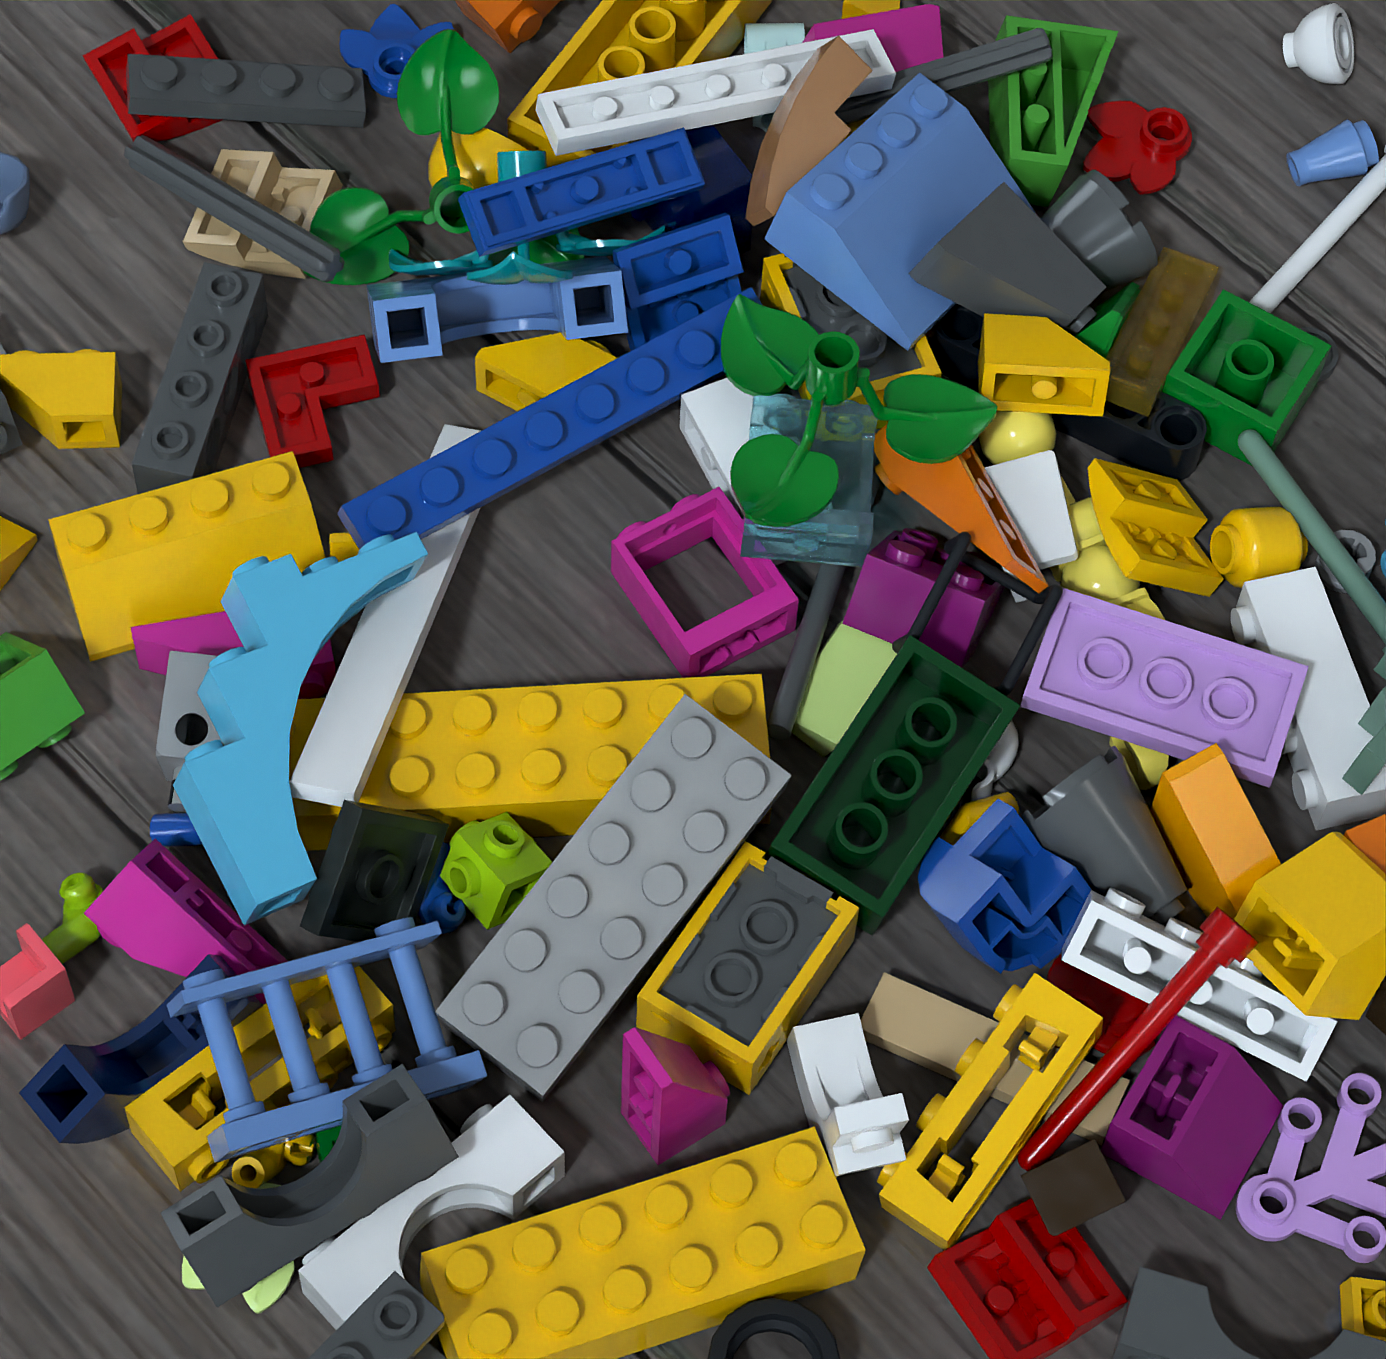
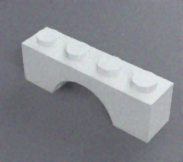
M510 1094L494 1108L490 1104L480 1107L464 1122L460 1130L461 1135L451 1143L459 1156L457 1159L439 1169L430 1178L418 1182L384 1203L369 1216L357 1220L338 1238L334 1235L304 1256L302 1261L304 1266L298 1270L302 1292L335 1330L394 1271L404 1278L402 1273L403 1261L410 1243L416 1234L436 1217L457 1209L481 1208L515 1219L565 1177V1152Z

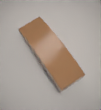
M839 35L815 51L796 75L775 110L761 143L750 183L745 218L753 226L773 217L777 213L786 192L832 152L851 131L835 112L873 70Z

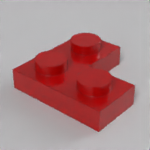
M365 334L245 360L268 455L273 457L293 451L299 468L334 460L323 409L380 397L379 384Z

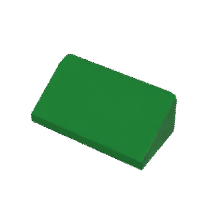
M1131 282L1093 309L1097 314L1074 337L1105 359H1108L1124 333L1141 292L1139 289L1140 285Z

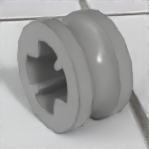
M1354 530L1335 531L1334 534L1352 558L1357 560V565L1369 579L1376 561V550L1371 541L1363 534ZM1318 555L1315 567L1322 583L1333 591L1347 593Z

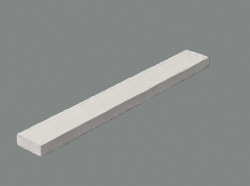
M444 424L431 457L481 430ZM480 508L421 539L428 552V556L414 579L372 600L365 606L289 781L293 798L342 807L344 800L359 802Z

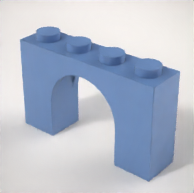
M606 256L540 264L555 270L572 271L573 279L555 283L537 284L524 280L518 284L494 285L467 280V274L464 273L366 285L374 346L380 363L442 356V344L500 332L553 330L560 332L566 340L628 333L622 272Z

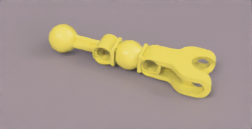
M997 411L993 421L978 437L983 455L993 465L1053 450L1055 447L1056 430L1052 414ZM1061 476L1078 550V558L1075 561L1049 567L1057 582L1061 581L1060 586L1165 620L1157 605L1150 599L1146 588H1140V581L1126 578L1115 562L1100 530L1092 497L1076 502ZM1110 736V746H1116L1125 757L1139 789L1147 790L1157 786L1162 772L1168 768L1169 755Z

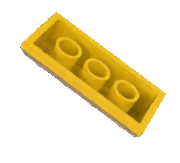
M293 451L48 519L58 561L90 662L135 649L131 627L225 611L220 601L229 585L232 573L237 567L251 559L266 556L270 562L291 554L302 573L313 563L326 558L312 504Z

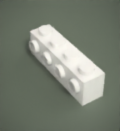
M1109 888L1106 896L1091 890L1062 947L1061 960L1150 1004L1198 950L1200 946L1195 941L1203 933L1174 918H1170L1165 927L1143 916L1142 913L1146 906L1137 899L1116 889ZM1247 957L1241 963L1235 959L1227 969L1220 965L1176 1015L1207 1033L1306 1082L1337 1023L1336 1018L1305 1016Z

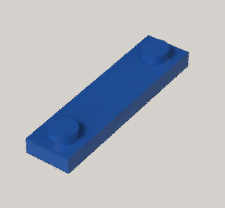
M683 127L467 191L458 198V202L478 255L481 257L699 191L706 184Z

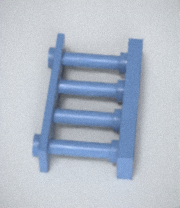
M413 917L402 918L375 928L376 938L226 979L222 969H215L194 975L182 981L185 990L180 991L167 1004L170 1018L199 1011L229 1111L223 1113L225 1124H222L207 1136L214 1163L342 1126V1101L393 1070L391 1064L384 1065L354 971V967L386 958L391 959L421 1054L415 1058L418 1068L408 1070V1073L427 1100L468 1089L487 1077L479 1050L457 1056L454 1046H446L438 1017L435 1015V1008L416 950L426 947L442 934L438 921L416 927ZM324 975L328 976L358 1074L352 1076L353 1087L332 1093L327 1082L320 1083L290 987L292 984ZM259 993H264L294 1091L288 1094L290 1105L267 1112L263 1101H255L226 1007V1002Z

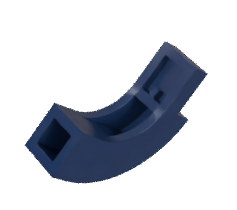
M208 954L186 979L215 969H222L225 979L237 976V974L221 956ZM183 982L151 1015L123 1035L95 1046L64 1044L19 1092L59 1143H89L108 1138L129 1129L130 1126L124 1107L209 1046L198 1010L170 1018L167 1004L180 991L185 990ZM255 995L226 1002L233 1027L261 1006V1002Z

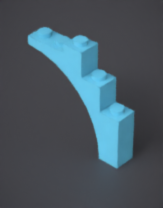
M417 532L397 540L391 534L380 536L365 544L356 556L340 562L334 556L327 557L313 563L302 573L291 554L270 562L266 556L257 557L243 563L232 573V578L220 602L244 647L230 649L215 657L209 663V669L197 691L221 740L207 742L190 751L184 758L186 762H184L173 787L243 925H247L304 900L317 880L298 832L289 784L290 729L300 687L313 659L338 628L372 600L414 579L428 556V552Z

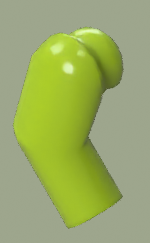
M74 873L64 879L59 890V894L65 900L62 925L42 938V941L62 964L92 944L101 935L97 925L84 912L103 890L86 873Z

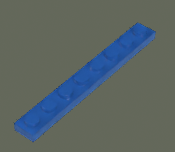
M752 287L739 293L763 305ZM737 295L341 505L337 515L359 550L368 542L388 534L393 535L394 539L397 540L417 532L420 539H423L681 399L682 394L703 387L725 375L721 361L722 329L728 311Z

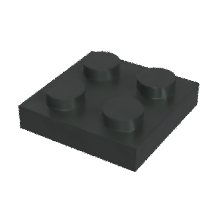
M344 800L337 821L333 826L317 880L310 891L309 901L299 927L321 937L362 942L376 938L374 929L386 923L407 917H413L415 923L449 824L430 815Z

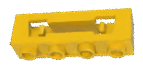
M357 966L354 967V971L381 1052L390 1042L392 1033L396 1031L393 1004L362 968ZM324 975L292 984L290 987L302 1026L307 1023L310 1024L307 1032L311 1037L307 1039L320 1083L327 1082L329 1089H331L338 1079V1074L351 1065L354 1059L328 976ZM267 1003L233 1027L248 1078L282 1053ZM209 1046L124 1107L131 1133L180 1192L194 1181L200 1184L212 1179L229 1161V1159L214 1163L207 1136L222 1124H225L223 1113L229 1111L225 1100L226 1109L216 1117L214 1116V1110L216 1109L214 1103L222 1098L224 1093ZM282 1057L250 1081L255 1101H263L266 1112L290 1105L288 1094L294 1092L284 1058Z
M1036 973L1033 974L1024 988L1014 984L1006 992L993 1014V1018L998 1020L999 1024L985 1043L976 1038L968 1046L954 1071L961 1078L947 1098L937 1093L925 1107L916 1123V1127L923 1132L909 1152H905L907 1160L885 1165L878 1176L877 1183L883 1186L879 1193L881 1208L942 1250L956 1245L1102 1034L1103 1017ZM1024 1032H1030L1031 1034L1027 1040H1023L1018 1047V1050H1020L1018 1060L1033 1069V1071L971 1158L973 1162L972 1175L954 1201L951 1202L948 1198L956 1186L961 1185L966 1176L963 1175L965 1167L948 1155L1010 1068V1052ZM1055 1045L1060 1047L1044 1072L1041 1073L1040 1070L1044 1066L1048 1054ZM940 1152H943L944 1154L939 1159L936 1170L928 1180L925 1179L923 1176Z

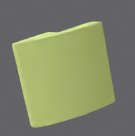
M843 621L837 625L817 654L792 730L794 735L823 757L835 749L897 655L892 649L891 643L842 624Z

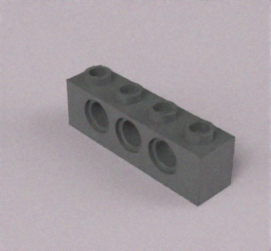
M207 262L203 263L132 461L138 494L214 473L248 376L245 360L254 358L268 318L263 274Z

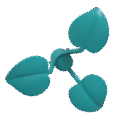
M508 151L497 153L498 182L547 168L546 151ZM663 225L638 240H591L564 231L556 234L559 244H556V251L583 256H613L612 250L665 233V226ZM529 242L518 245V254L511 252L509 256L493 266V260H488L489 254L479 257L477 250L453 260L434 262L414 260L399 254L392 248L389 252L390 269L404 274L456 275L466 273L467 280L494 285H512L524 280L530 283L545 284L573 279L571 270H555L530 261Z

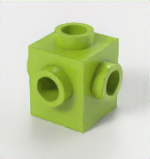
M505 812L482 822L474 820L462 826L451 838L449 844L450 851L440 877L448 885L450 891L457 898L462 899L467 908L489 930L507 921L551 865L552 861L537 846L534 839L518 825L508 812Z

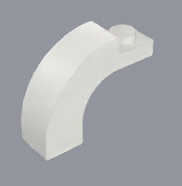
M859 1013L793 1027L786 1041L809 1126L810 1128L815 1126L835 1176L907 1160L900 1135L901 1130L909 1121L903 1094L899 1093L883 1097L872 1068Z

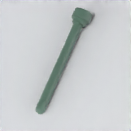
M1252 429L1243 431L1238 437L1240 450L1283 508L1294 516L1301 532L1386 645V602L1260 433ZM1386 646L1382 649L1384 654L1386 653Z

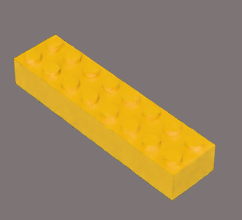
M762 674L403 693L359 802L433 816L449 824L443 841L445 843L450 842L453 835L468 822L474 820L482 822L505 812H508L531 837L574 835L684 694L770 758ZM325 698L297 700L290 729L289 781ZM292 797L298 832L306 851L326 850L341 807ZM771 808L759 824H770Z

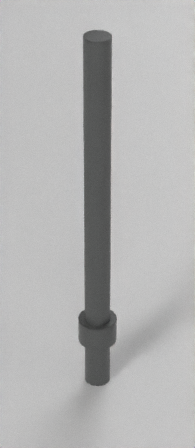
M874 433L863 436L854 466L845 471L838 491V496L842 502L767 723L768 735L777 740H787L791 736L864 511L873 505L880 485V478L875 471V466L880 462L868 440Z

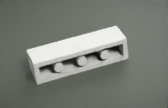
M1316 567L1244 582L1237 606L1231 610L1230 615L1232 631L1237 643L1241 645L1246 644L1247 647L1309 666L1281 753H1287L1294 771L1292 775V788L1298 806L1302 810L1308 809L1316 831L1386 814V766L1362 795L1342 779L1362 749L1373 738L1371 734L1358 724L1370 707V704Z

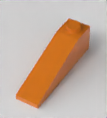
M887 424L868 439L880 462L875 466V471L883 484L892 493L899 495L904 491L959 534L962 532L969 533L972 544L1038 594L1049 586L972 444L962 454L952 460L943 463L926 464L909 460L891 448L886 439Z

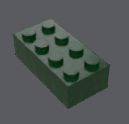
M909 635L769 847L765 860L768 861L772 856L834 892L833 900L836 901L840 896L858 906L859 913L856 926L873 936L923 859V856L1000 740L1020 705Z

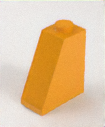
M1217 743L1162 772L1150 812L1187 891L1206 917L1218 906L1234 919L1255 881L1280 866L1281 862L1225 754Z

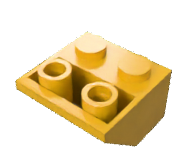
M1330 832L1256 880L1234 918L1236 922L1259 942L1247 958L1254 962L1253 965L1305 1016L1359 1020L1386 976V874L1340 832Z

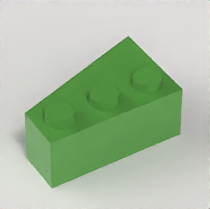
M1006 15L995 41L1036 28H1043L1050 41L1052 58L1046 63L988 80L990 144L1030 205L1048 207L1069 165L1089 112L1090 104L1119 31Z

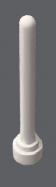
M1386 145L1384 148L1385 155L1293 253L1249 303L1271 314L1386 188Z

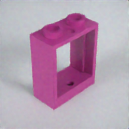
M720 487L701 496L698 494L689 495L677 502L669 512L649 522L639 521L629 525L620 532L616 539L611 541L612 575L682 678L706 677L796 630L798 597ZM712 537L754 597L684 632L643 571Z

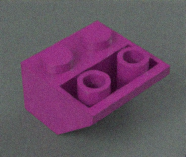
M904 528L902 533L894 530L866 555L842 624L893 644L895 640L906 635L911 629L949 554L944 549L937 547L938 540L928 533L912 528ZM968 551L996 567V563L990 558ZM960 561L919 641L962 668L973 656L1005 586Z
M1175 1016L1167 1025L1111 1121L1101 1152L1103 1155L1221 1220L1284 1106L1235 1047Z

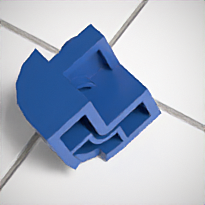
M998 798L954 845L937 836L923 856L918 873L920 895L950 935L968 953L1000 974L1003 970L1014 971L1032 964L1042 969L1062 952V947L1092 890L1075 866L1042 848L1015 808Z

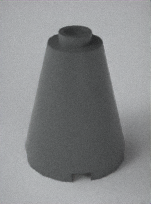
M1091 170L1084 175H1080L1040 219L1106 286L1101 292L1103 293L1147 275L1150 270L1157 266L1158 258L1154 244L1142 221L1140 220L1133 225L1124 212L1123 208L1130 203L1122 192L1099 171Z
M1116 746L1111 747L1104 757L1100 753L1046 793L1042 797L1045 805L1034 814L1026 810L1020 816L1042 848L1075 866L1092 891L1106 896L1109 888L1121 891L1146 906L1142 913L1143 916L1163 926L1168 923L1170 918L1176 917L1185 909L1178 898L1187 891V888L1126 759Z

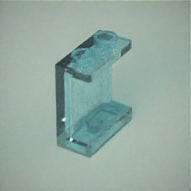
M787 394L754 396L748 441L761 435L780 434L790 438L799 446L804 434L811 400L797 399ZM845 400L838 405L823 406L814 443L810 451L823 453L835 460L839 471L836 494L830 504L817 516L792 526H763L753 523L750 519H746L743 514L740 557L856 567L863 566L866 555L870 550L873 535L874 513H871L874 439L878 421L869 405Z

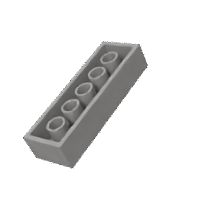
M684 694L437 1008L435 1015L438 1017L439 1023L475 1051L479 1050L484 1058L543 1102L780 797L792 775Z

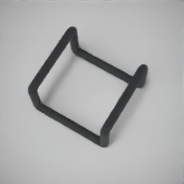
M962 532L945 543L944 550L949 556L911 629L906 635L893 642L892 649L898 653L909 635L917 640L920 639L961 561L1029 601L1043 604L1000 686L994 688L1003 695L1008 696L1019 679L1060 600L1063 588L1059 584H1053L1038 594L1027 584L968 552L967 548L970 544L971 536L967 532Z

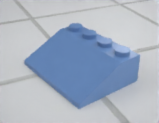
M918 73L786 192L764 239L908 351L957 304L917 283L908 273L948 232L1003 182L1034 213L1035 211L968 109L923 74Z

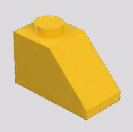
M984 313L978 358L979 394L996 404L997 411L1103 417L1110 376V362L1047 317Z
M560 332L484 347L475 356L476 390L518 412L617 359V357L613 356L606 347L596 341H584L580 338L566 340Z

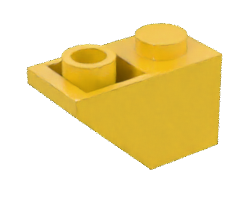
M82 349L74 353H37L22 350L12 354H0V390L6 397L9 407L58 449L120 447L122 381L116 352Z

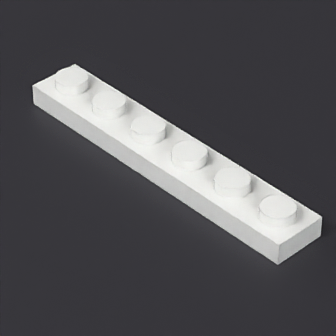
M874 29L841 35L840 37L873 70L848 98L892 89L896 72ZM835 37L540 93L537 96L535 111L555 156L649 138L683 127L685 130L774 113L792 81L815 51Z

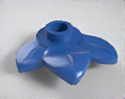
M390 4L375 20L370 32L354 29L342 30L339 43L340 53L350 67L362 68V72L368 75L369 83L377 93L388 98H397V87L401 73L416 49L436 33L454 28L451 22H440L420 30L398 5Z

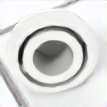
M1332 3L1313 10L1302 19L1295 32L1284 35L1283 54L1289 68L1299 67L1308 77L1318 82L1344 84L1347 81L1354 65V41L1348 16L1339 5Z

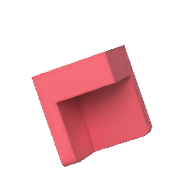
M28 923L16 930L22 951L0 966V1015L20 1040L75 1001L66 968Z

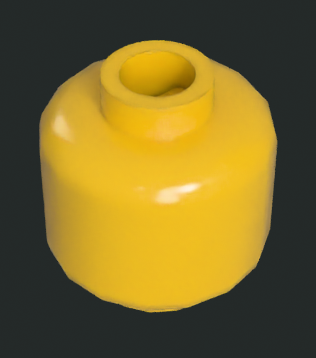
M1283 507L1233 509L1224 516L1220 525L1214 529L1210 540L1212 564L1236 588H1242L1246 581L1297 571L1308 552L1306 537L1301 532L1294 516Z

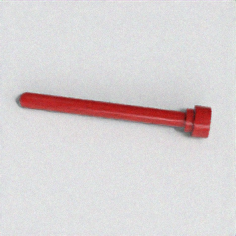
M1217 906L1200 925L1204 932L1195 941L1200 946L1198 950L1027 1141L1017 1157L1022 1169L1030 1171L1045 1164L1218 967L1222 965L1227 969L1235 959L1241 963L1257 946L1259 942L1225 911Z

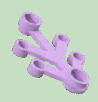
M1355 1073L1343 1081L1337 1094V1104L1340 1110L1320 1170L1296 1181L1294 1179L1304 1143L1310 1142L1317 1134L1322 1122V1114L1319 1107L1313 1101L1306 1098H1294L1284 1105L1277 1122L1280 1136L1267 1174L1257 1175L1246 1181L1236 1199L1237 1218L1249 1234L1260 1240L1273 1242L1284 1240L1296 1232L1342 1249L1350 1259L1358 1263H1369L1379 1257L1386 1245V1230L1377 1219L1370 1216H1359L1350 1223H1347L1310 1207L1333 1198L1386 1218V1187L1370 1182L1386 1175V1143L1354 1156L1365 1120L1374 1113L1381 1099V1088L1373 1077L1363 1073ZM1357 1088L1365 1091L1369 1096L1370 1103L1364 1105L1355 1103L1350 1099L1348 1090ZM1292 1113L1305 1115L1310 1120L1311 1127L1307 1129L1294 1127L1290 1123L1288 1115ZM1265 1196L1276 1198L1281 1202L1283 1211L1277 1214L1265 1211L1260 1204V1199ZM1356 1231H1366L1371 1234L1375 1240V1247L1369 1249L1360 1247L1354 1241L1353 1233Z

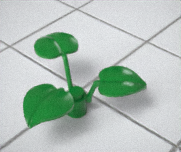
M442 30L422 43L406 63L397 87V106L407 128L418 135H430L441 132L447 177L440 179L433 186L429 196L430 208L427 210H398L389 215L388 207L383 197L371 189L362 187L343 188L325 198L318 206L312 218L309 232L338 248L340 257L345 261L343 270L337 272L334 279L326 283L337 285L368 284L385 279L396 271L389 267L390 249L392 248L399 254L407 257L410 247L406 235L396 225L399 222H424L430 225L437 221L448 232L456 234L469 232L458 198L464 192L474 190L475 187L470 181L460 177L452 140V131L465 135L473 134L484 128L496 113L499 103V87L496 76L488 62L456 30ZM578 228L567 230L572 234L580 236ZM556 234L529 242L530 261L537 264L584 259L583 255L556 251V244H559ZM518 246L491 253L488 260H493V266L509 256L511 252L518 254ZM304 271V273H305L306 275H308V276H310V277H312V278H314V279H317L316 277H314V276H312L311 274H309V273H307V272Z
M741 294L737 295L723 325L721 336L722 366L728 380L736 388L753 397L766 398L777 394L786 384L791 389L798 390L806 381V388L812 396L804 434L799 446L786 436L766 434L747 441L734 456L730 471L731 487L745 518L750 519L755 524L771 527L796 525L817 516L830 504L838 487V465L830 456L810 451L814 443L823 406L841 404L853 395L856 387L860 388L875 418L888 421L886 439L891 448L909 460L926 464L943 463L962 454L993 421L997 413V405L978 392L958 383L930 375L912 374L901 376L887 384L883 395V406L869 381V369L858 368L860 351L853 338L844 333L834 331L819 335L809 323L784 311L760 305Z

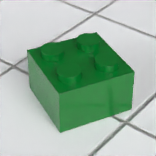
M1223 289L1168 372L1162 392L1194 407L1202 414L1207 426L1205 442L1251 465L1238 446L1239 435L1248 429L1256 430L1272 451L1275 452L1315 389L1332 345Z

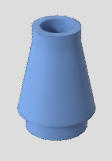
M1346 119L1300 149L1287 153L1286 159L1293 181L1297 186H1301L1310 182L1366 175L1368 168L1379 162V153L1368 124L1364 120L1352 124L1350 120Z

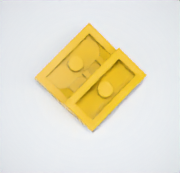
M1094 458L1088 466L1089 487L1094 511L1104 540L1124 576L1137 581L1210 597L1224 578L1194 539L1208 519L1177 479Z

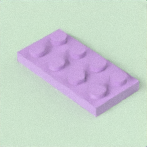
M1063 588L1061 598L1049 620L1020 707L1182 760H1186L1217 743L1225 754L1236 777L1270 788L1309 666Z

